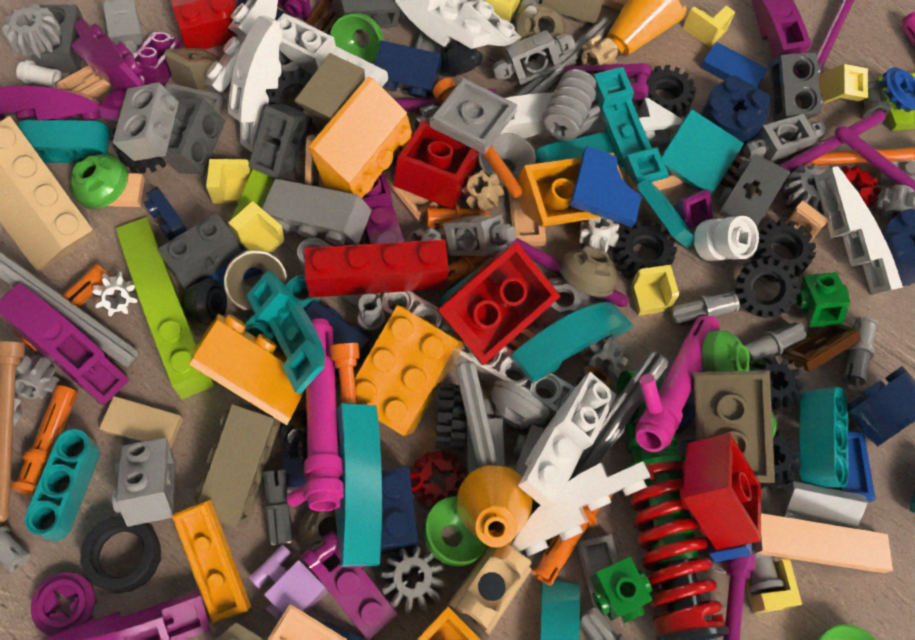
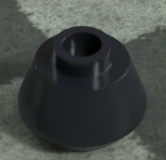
M454 41L446 46L448 51L444 53V72L448 76L456 77L481 65L483 56L476 48L471 49L458 41Z
M205 279L186 290L182 298V306L190 318L202 324L211 325L218 313L224 316L227 309V295L224 288L216 280Z

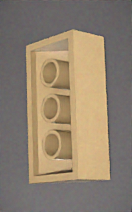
M9 116L0 121V223L34 269L40 272L94 239L96 235Z

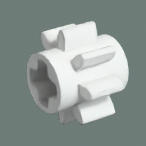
M603 217L589 219L588 222L581 221L579 243L585 244V247L599 248L607 252L609 245L612 247L617 246L619 224H613L612 220Z
M119 272L116 277L110 278L105 273L102 274V286L93 285V293L100 295L95 300V307L100 308L104 306L108 309L109 316L121 310L123 313L128 314L127 306L129 302L137 303L138 301L137 295L130 292L135 288L133 280L126 283L122 278V272ZM114 290L121 291V293H119L116 296V298L110 297V294H113Z

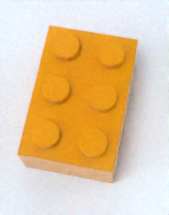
M397 305L354 379L357 404L377 405L378 421L403 436L413 434L438 392L440 383H443L465 344L460 339L416 313Z

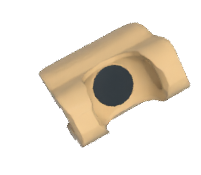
M509 544L502 547L489 546L486 552L477 560L447 606L463 615L466 613L477 621L476 625L482 630V633L489 636L531 573V568L529 567L531 561Z

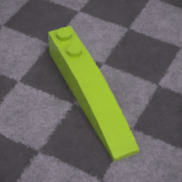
M148 217L117 227L116 231L129 272L172 387L181 399L214 387L213 379L189 365L193 349L198 342L188 316L183 309L182 301L170 271L157 250L160 246Z

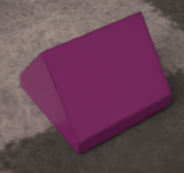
M709 189L681 199L674 206V209L689 229L705 220L713 219Z

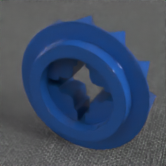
M890 68L883 74V79L880 81L881 85L885 88L883 93L889 97V102H893L897 109H903L908 113L915 110V78L900 68Z

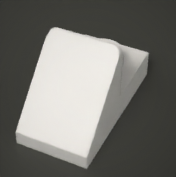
M649 98L643 99L638 117L649 143L670 142L681 125L682 119Z

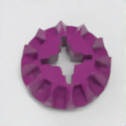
M72 572L59 573L45 580L35 592L31 603V616L36 627L41 632L52 636L93 618L94 605L98 602L95 598L94 586L83 576ZM58 592L69 599L76 597L75 601L70 604L72 616L62 611L54 613L56 608L61 605L59 600L61 597Z

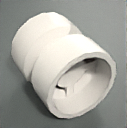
M747 216L705 220L696 228L694 235L696 251L706 261L747 259L755 253L759 243L757 226Z

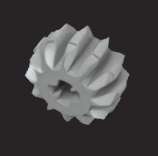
M23 3L21 9H11L12 16L3 17L4 26L1 28L3 36L16 54L21 53L27 59L33 54L41 58L43 52L53 53L52 46L60 44L61 28L48 8H41L37 3L29 8Z
M814 163L807 167L800 165L794 172L789 174L781 194L783 197L788 198L786 206H794L796 208L804 201L823 215L824 211L814 177L825 172L826 167L818 170Z
M420 546L414 547L413 557L409 558L405 548H400L399 556L402 561L399 563L395 558L388 557L386 560L387 564L394 571L381 572V579L393 582L382 588L383 594L390 595L397 592L392 598L391 606L396 608L405 599V612L408 614L413 610V601H418L422 612L427 610L425 596L433 602H438L440 596L431 587L444 588L445 580L433 577L443 571V565L436 564L429 567L434 556L429 552L423 560L420 559ZM411 571H417L418 578H424L423 582L416 583L415 589L408 588L407 581L402 582L403 577H409Z

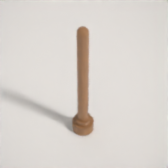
M0 341V523L6 521L9 516L16 366H20V359L25 357V343L14 341Z

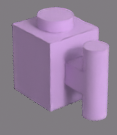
M283 544L249 577L258 588L269 578L275 582L264 595L271 602L266 609L277 621H279L289 603L308 614L328 593L326 587L299 560L288 571L282 567L293 555Z

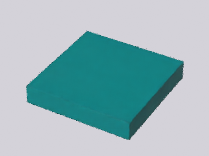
M691 109L661 157L667 171L699 192L709 189L710 196H712L744 143Z
M645 179L636 187L673 238L686 248L694 245V234L663 192L649 180Z

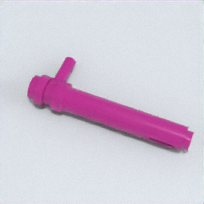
M700 316L694 321L659 390L653 375L646 374L639 378L646 407L636 424L635 432L637 443L645 450L659 452L671 444L675 431L678 429L683 417L682 409L694 387L693 373L701 372L703 368L702 349L704 339L710 331L720 330V324L714 316Z
M313 319L311 322L319 335L324 349L325 368L306 387L307 459L304 461L306 483L289 493L286 500L291 507H296L304 501H308V507L311 510L325 512L335 510L341 505L340 499L344 496V484L339 480V477L343 474V464L341 457L338 456L334 361H330L329 346L334 345L333 328L325 319Z

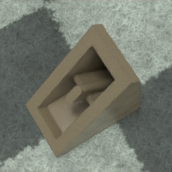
M203 48L166 49L164 54L174 82L181 86L200 90L206 89L203 83L207 79V76H205L207 69L215 61L219 62L221 57Z

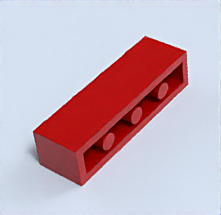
M446 239L305 248V280L310 298L447 289L449 269Z

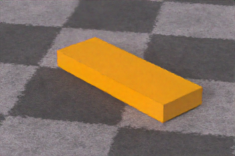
M207 500L171 515L212 624L248 611L252 606L212 500Z

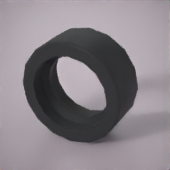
M123 516L110 517L98 523L87 534L81 547L80 564L85 576L95 586L115 593L132 592L145 585L156 573L161 561V545L156 533L146 524L127 527ZM117 533H133L141 539L144 546V555L140 565L131 574L124 577L107 575L99 563L103 545L111 536Z

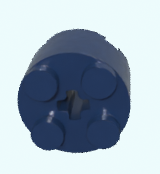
M730 76L711 90L700 115L743 142L742 150L749 141L756 138L768 118L771 99L769 94L761 91L755 85L743 81L737 76Z
M906 209L896 215L881 230L892 254L902 286H910L912 283H915V210Z
M903 366L885 378L888 382L887 385L880 380L865 390L862 394L867 399L864 400L859 396L848 404L849 416L876 447L915 422V379Z

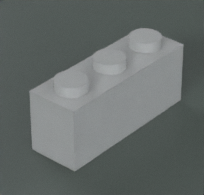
M276 178L262 208L282 226L284 234L294 231L307 239L321 237L337 246H344V243L358 245L372 211L357 194Z

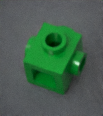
M837 272L804 275L800 286V293L796 298V305L798 309H802L809 327L843 324L851 301L847 286L842 284Z
M631 557L602 569L590 577L596 591L592 594L594 602L602 615L607 614L610 621L621 616L625 624L646 614L642 606L653 601L649 594L652 592L651 584L645 573L637 570Z

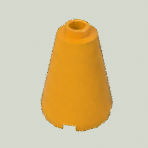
M627 0L607 34V38L613 40L617 46V56H628L679 23L686 15V5L682 8L679 0Z
M483 465L469 473L461 483L457 494V511L462 523L480 541L490 547H502L510 543L525 526L532 512V497L518 486L522 476L513 468Z

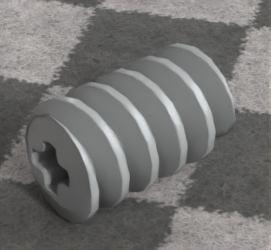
M572 69L565 72L551 97V101L542 116L544 128L553 137L562 141H572L579 135V130L583 126L587 112L591 109L592 102L596 98L594 90L596 88V80L592 75L582 70Z

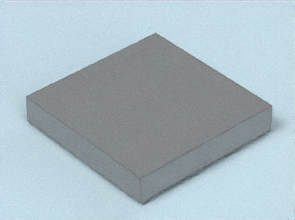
M462 78L431 117L430 127L485 155L517 112L518 104Z

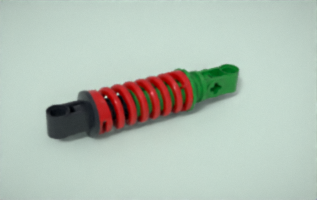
M624 370L620 373L617 381L618 395L622 393L637 370ZM662 375L656 381L658 390L664 381ZM643 400L625 425L629 440L626 444L628 453L632 454L633 463L624 467V470L644 462L651 475L650 478L644 480L646 488L630 494V505L634 510L639 511L634 517V526L641 531H645L638 537V546L643 550L649 551L642 557V566L646 570L653 571L647 578L651 584L652 591L660 592L651 597L653 601L649 602L650 608L656 612L668 613L653 616L654 640H718L717 638L729 634V628L726 627L723 614L711 615L712 620L706 621L705 615L721 611L722 605L717 600L702 601L701 593L716 590L717 583L714 579L698 580L696 572L710 570L713 566L709 558L699 559L698 550L708 547V541L705 538H695L693 530L699 529L695 517H690V510L684 508L680 498V489L684 487L682 463L686 460V456H680L677 453L678 439L676 434H674L671 444L659 452L645 450L637 443L635 432L637 422L634 423V421L638 418L640 419L646 407L645 400Z

